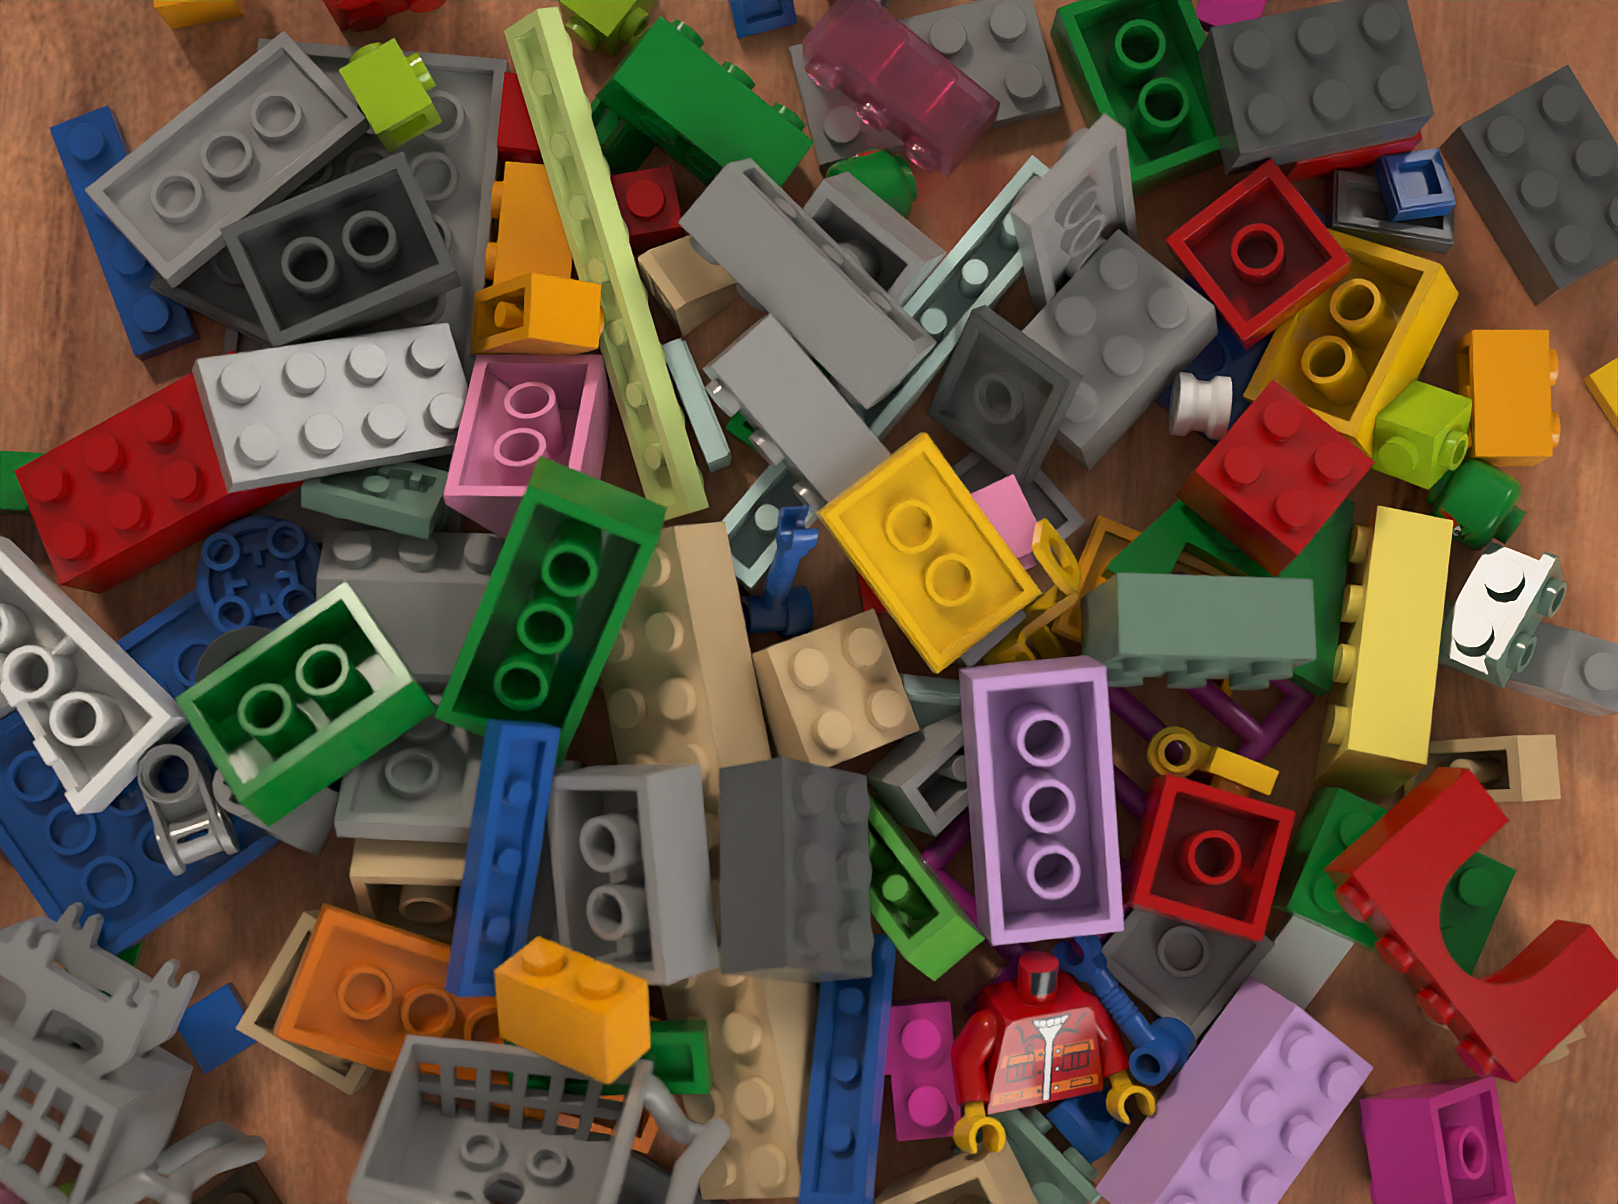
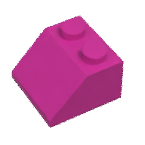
M1473 1076L1396 1087L1359 1100L1361 1108L1360 1133L1367 1146L1372 1177L1370 1196L1373 1204H1516L1494 1076Z

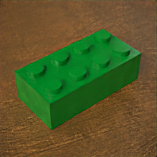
M539 456L434 718L485 737L488 719L546 723L560 728L555 765L561 767L659 541L667 507Z

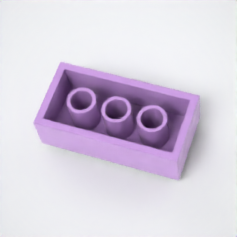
M1085 655L958 668L978 927L992 946L1124 931L1106 666Z
M1249 975L1157 1102L1154 1114L1151 1117L1147 1116L1095 1188V1191L1110 1204H1277L1374 1067L1296 1004Z

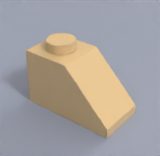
M691 235L648 250L638 257L647 290L681 337L687 335L741 296L736 288L737 280L721 265L711 264L693 249L690 244Z
M1555 734L1515 735L1430 741L1426 766L1404 784L1406 796L1437 767L1469 768L1496 803L1561 799Z

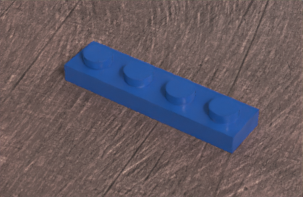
M107 105L49 127L135 357L144 361L200 339L190 309L154 292L150 288L157 271L85 192L87 187L130 154L115 112Z
M487 720L445 990L457 997L496 996L494 970L526 945L560 728L546 723Z
M873 934L874 945L871 953L872 977L820 983L798 1204H873L896 946L888 935Z

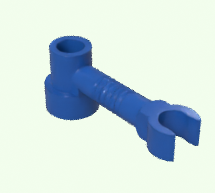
M809 505L783 507L778 514L777 549L761 595L740 597L747 634L776 632L780 637H792L809 633L812 629L813 605L810 593L804 585H792L801 557L807 555L809 550L816 546L818 540V528L805 529V519L809 511Z
M1097 934L1074 936L1077 944L1083 949L1084 957L1075 954L1065 940L1060 941L1052 948V954L1058 959L1059 967L1066 972L1073 973L1080 982H1086L1096 997L1100 998L1104 1008L1108 1009V1013L1112 1014L1116 1024L1120 1025V1029L1136 1049L1130 1056L1129 1067L1133 1076L1138 1081L1146 1085H1156L1162 1082L1166 1076L1175 1075L1180 1072L1196 1049V1040L1193 1032L1184 1022L1173 1017H1161L1151 1025L1143 1014L1138 1012L1134 1002L1130 1001V997L1126 996V992L1122 991V986L1118 985V981L1107 968V959L1101 952L1102 945Z

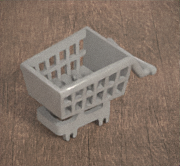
M80 902L70 905L57 922L46 916H36L1 929L0 1069L10 1077L5 1085L0 1082V1127L8 1113H11L24 1123L11 1150L0 1143V1181L28 1204H136L145 1197L153 1198L160 1204H191L193 1191L216 1174L259 1161L265 1156L267 1149L263 1138L258 1135L248 1136L221 1120L200 1127L170 1146L193 1066L158 1045L174 1036L200 976L197 971L188 972L183 976L180 984H177L174 976L180 967V963L177 959H172L164 963L155 977L151 978L97 945L104 918L100 914L92 915L86 920L84 927H81L79 919L85 908ZM53 960L66 967L70 973L56 966ZM98 990L106 991L107 993L112 995V998L106 996ZM23 1086L38 1095L33 1105L19 1096ZM51 1106L66 1115L62 1126L47 1116ZM80 1126L95 1136L91 1147L75 1137ZM38 1133L53 1144L40 1174L24 1162ZM67 1155L83 1165L70 1198L53 1186ZM160 1174L169 1175V1176H168V1178H165V1177L161 1176Z
M407 1035L348 1189V1202L353 1204H490L486 1200L488 1199L505 1204H617L642 1108L645 1105L665 1135L674 1142L689 1145L674 1165L665 1204H693L700 1176L728 1141L731 1130L727 1122L719 1118L711 1119L706 1125L688 1120L665 1084L652 1074L653 1061L637 1059L613 1081V1083L629 1084L623 1101L599 1098L603 1082L520 1046ZM420 1062L440 1064V1075L421 1073ZM456 1066L477 1068V1080L457 1078ZM492 1070L514 1072L513 1086L492 1083ZM529 1074L552 1076L549 1091L528 1088ZM566 1078L590 1080L586 1096L563 1093ZM424 1093L441 1095V1104L424 1101ZM457 1097L476 1100L475 1110L458 1107ZM491 1102L510 1105L509 1116L491 1113ZM525 1107L545 1110L543 1122L524 1119ZM559 1112L581 1115L577 1129L557 1125ZM599 1117L616 1120L611 1135L590 1131L593 1118Z

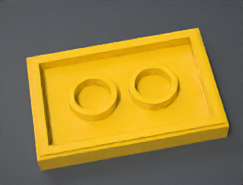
M926 432L919 433L816 512V515L934 673L938 674L1042 593Z

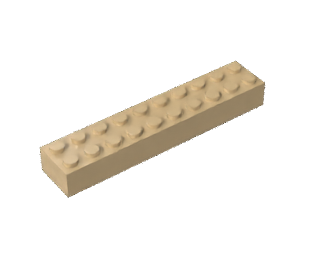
M725 521L673 526L661 530L659 541L601 672L603 690L618 765L700 764L719 968L668 985H661L668 1021L707 1020L713 1084L709 1094H682L686 1118L692 1122L705 1125L711 1119L719 1118L726 1121L731 1130L728 1141L700 1176L699 1185L702 1200L799 1197L819 998L816 983L721 974L719 768L771 759Z

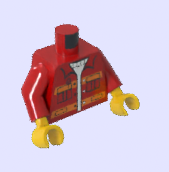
M1031 951L1023 954L1019 958L1017 980L987 985L979 993L975 1013L970 1016L951 1046L950 1057L957 1106H964L965 1116L954 1127L953 1138L955 1144L966 1153L976 1154L975 1135L979 1127L983 1130V1144L987 1151L998 1153L1005 1144L1006 1136L1001 1123L994 1118L985 1117V1112L989 1115L1103 1091V1079L1109 1078L1112 1085L1111 1090L1107 1094L1106 1108L1113 1118L1130 1124L1128 1115L1124 1110V1103L1126 1098L1134 1093L1137 1106L1143 1115L1151 1117L1155 1111V1100L1151 1092L1144 1087L1133 1085L1127 1072V1070H1130V1058L1114 1020L1096 995L1091 992L1082 991L1068 973L1059 971L1058 959L1047 952Z

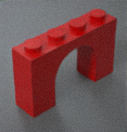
M1437 767L1324 870L1338 887L1334 891V896L1340 906L1359 922L1365 921L1379 939L1374 946L1381 958L1400 974L1406 973L1417 987L1419 992L1415 995V999L1421 1009L1439 1025H1446L1460 1042L1455 1047V1050L1462 1061L1481 1077L1491 1075L1517 1084L1618 989V960L1591 925L1556 919L1511 962L1490 975L1473 978L1454 962L1444 945L1439 924V909L1444 889L1453 873L1461 864L1508 823L1509 819L1469 768Z

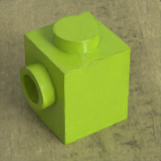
M558 0L564 22H566L564 28L568 35L585 49L593 51L598 46L612 57L616 55L624 43L632 46L645 32L651 19V15L648 13L658 1Z
M395 38L384 44L375 42L360 48L350 57L349 64L339 69L340 74L388 153L442 123L434 104L426 92L436 86L432 76L417 52L405 57Z
M1413 380L1376 416L1372 460L1375 463L1371 469L1429 490L1448 470H1456L1466 455L1469 444L1468 434L1473 400L1421 381Z

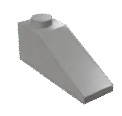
M1445 598L1442 624L1456 601ZM1540 622L1533 635L1537 641L1528 665L1521 673L1513 671L1504 687L1594 717L1618 714V644L1576 630ZM1438 661V665L1470 675L1468 673H1465L1461 670H1458L1452 666H1449L1445 663Z

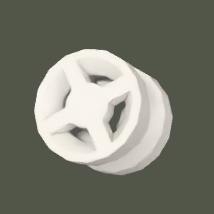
M1177 372L1173 382L1169 406L1170 434L1185 436L1190 431H1201L1209 439L1221 440L1227 432L1231 414V377L1216 375L1210 381L1197 380L1192 373Z

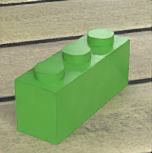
M867 789L870 800L868 816L869 861L872 868L870 911L903 957L933 981H936L985 940V937L886 807Z

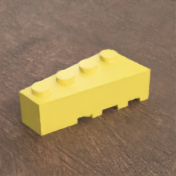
M1377 505L1362 526H1354L1351 532L1348 562L1353 563L1350 584H1347L1344 590L1340 620L1343 623L1335 656L1333 684L1329 694L1314 783L1389 797L1426 766L1453 520Z

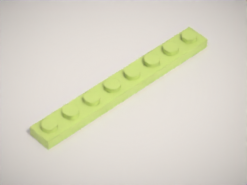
M558 6L536 9L504 30L579 280L602 284L601 306L605 312V325L599 338V346L645 498L667 507L664 521L709 508L704 492L703 476L696 465L685 429V416L677 402L666 366V353L659 342L649 310L647 290L640 280L630 247L628 227L620 214L610 180V168L602 154L591 118V105L583 91L572 55L573 47L570 36L565 31Z

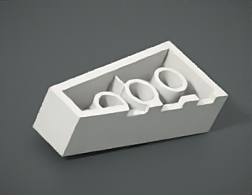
M0 536V690L10 706L16 707L36 739L33 741L36 749L46 765L53 767L67 790L64 795L75 813L102 812L137 776L139 763L144 755L156 746L168 744L189 721L178 703L9 538Z

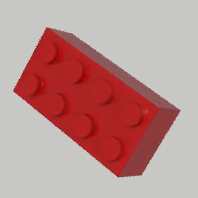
M231 350L224 355L236 354L237 352ZM193 372L14 470L59 584L98 594L104 593L234 521L302 486L305 480L227 493Z

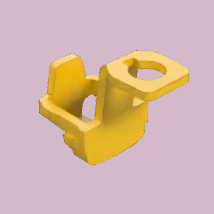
M1046 518L1035 524L1032 551L1055 585L1022 608L1028 616L982 657L986 665L1037 660L1026 646V639L1033 644L1044 660L1069 657L1055 634H1052L1046 624L1077 602L1081 570L1068 545ZM1050 547H1051V548L1054 550V552L1056 553V555H1057V557H1058V559H1059V561H1060V563H1061L1062 568L1059 566V564H1058L1057 561L1055 560V558H1054V556H1053V554H1052V552H1051Z

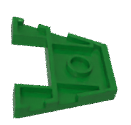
M1347 498L1343 500L1300 554L1275 577L1313 579L1316 659L1293 669V677L1287 678V680L1320 698L1330 691L1333 684L1332 678L1338 645L1355 505L1353 501ZM1180 499L1112 559L1101 575L1108 580L1116 573L1170 574L1182 550L1229 576L1274 578Z

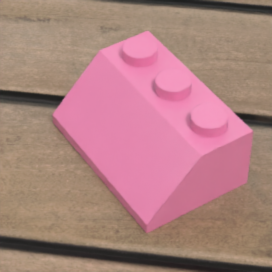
M477 354L443 494L445 504L506 539L539 456L600 480L613 411L603 355Z

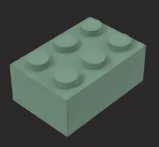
M1116 573L1080 599L1082 656L1088 655L1106 666L1107 686L1110 687L1139 686L1143 684V677H1163L1167 679V687L1200 688L1206 686V679H1229L1230 689L1259 690L1268 688L1269 680L1293 677V669L1316 659L1313 579Z

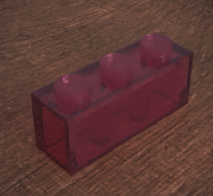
M836 0L803 39V61L807 64L804 69L809 77L830 93H833L836 89L840 90L855 103L853 109L865 124L880 133L885 128L905 143L902 149L906 156L926 172H932L935 168L948 178L996 122L1000 102L875 0Z

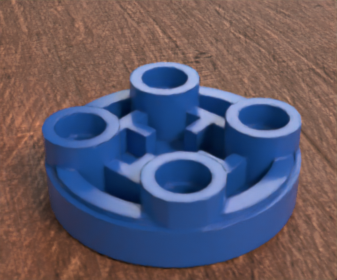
M258 515L234 521L219 532L210 535L204 541L201 548V557L196 573V589L201 607L210 621L224 633L247 626L267 628L274 631L316 602V578L322 550L306 531L297 524L283 518Z

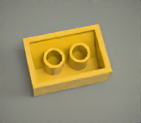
M1327 228L1351 259L1350 273L1276 328L1243 397L1252 404L1272 379H1274L1372 459L1376 416L1413 380H1417L1459 293L1440 263Z

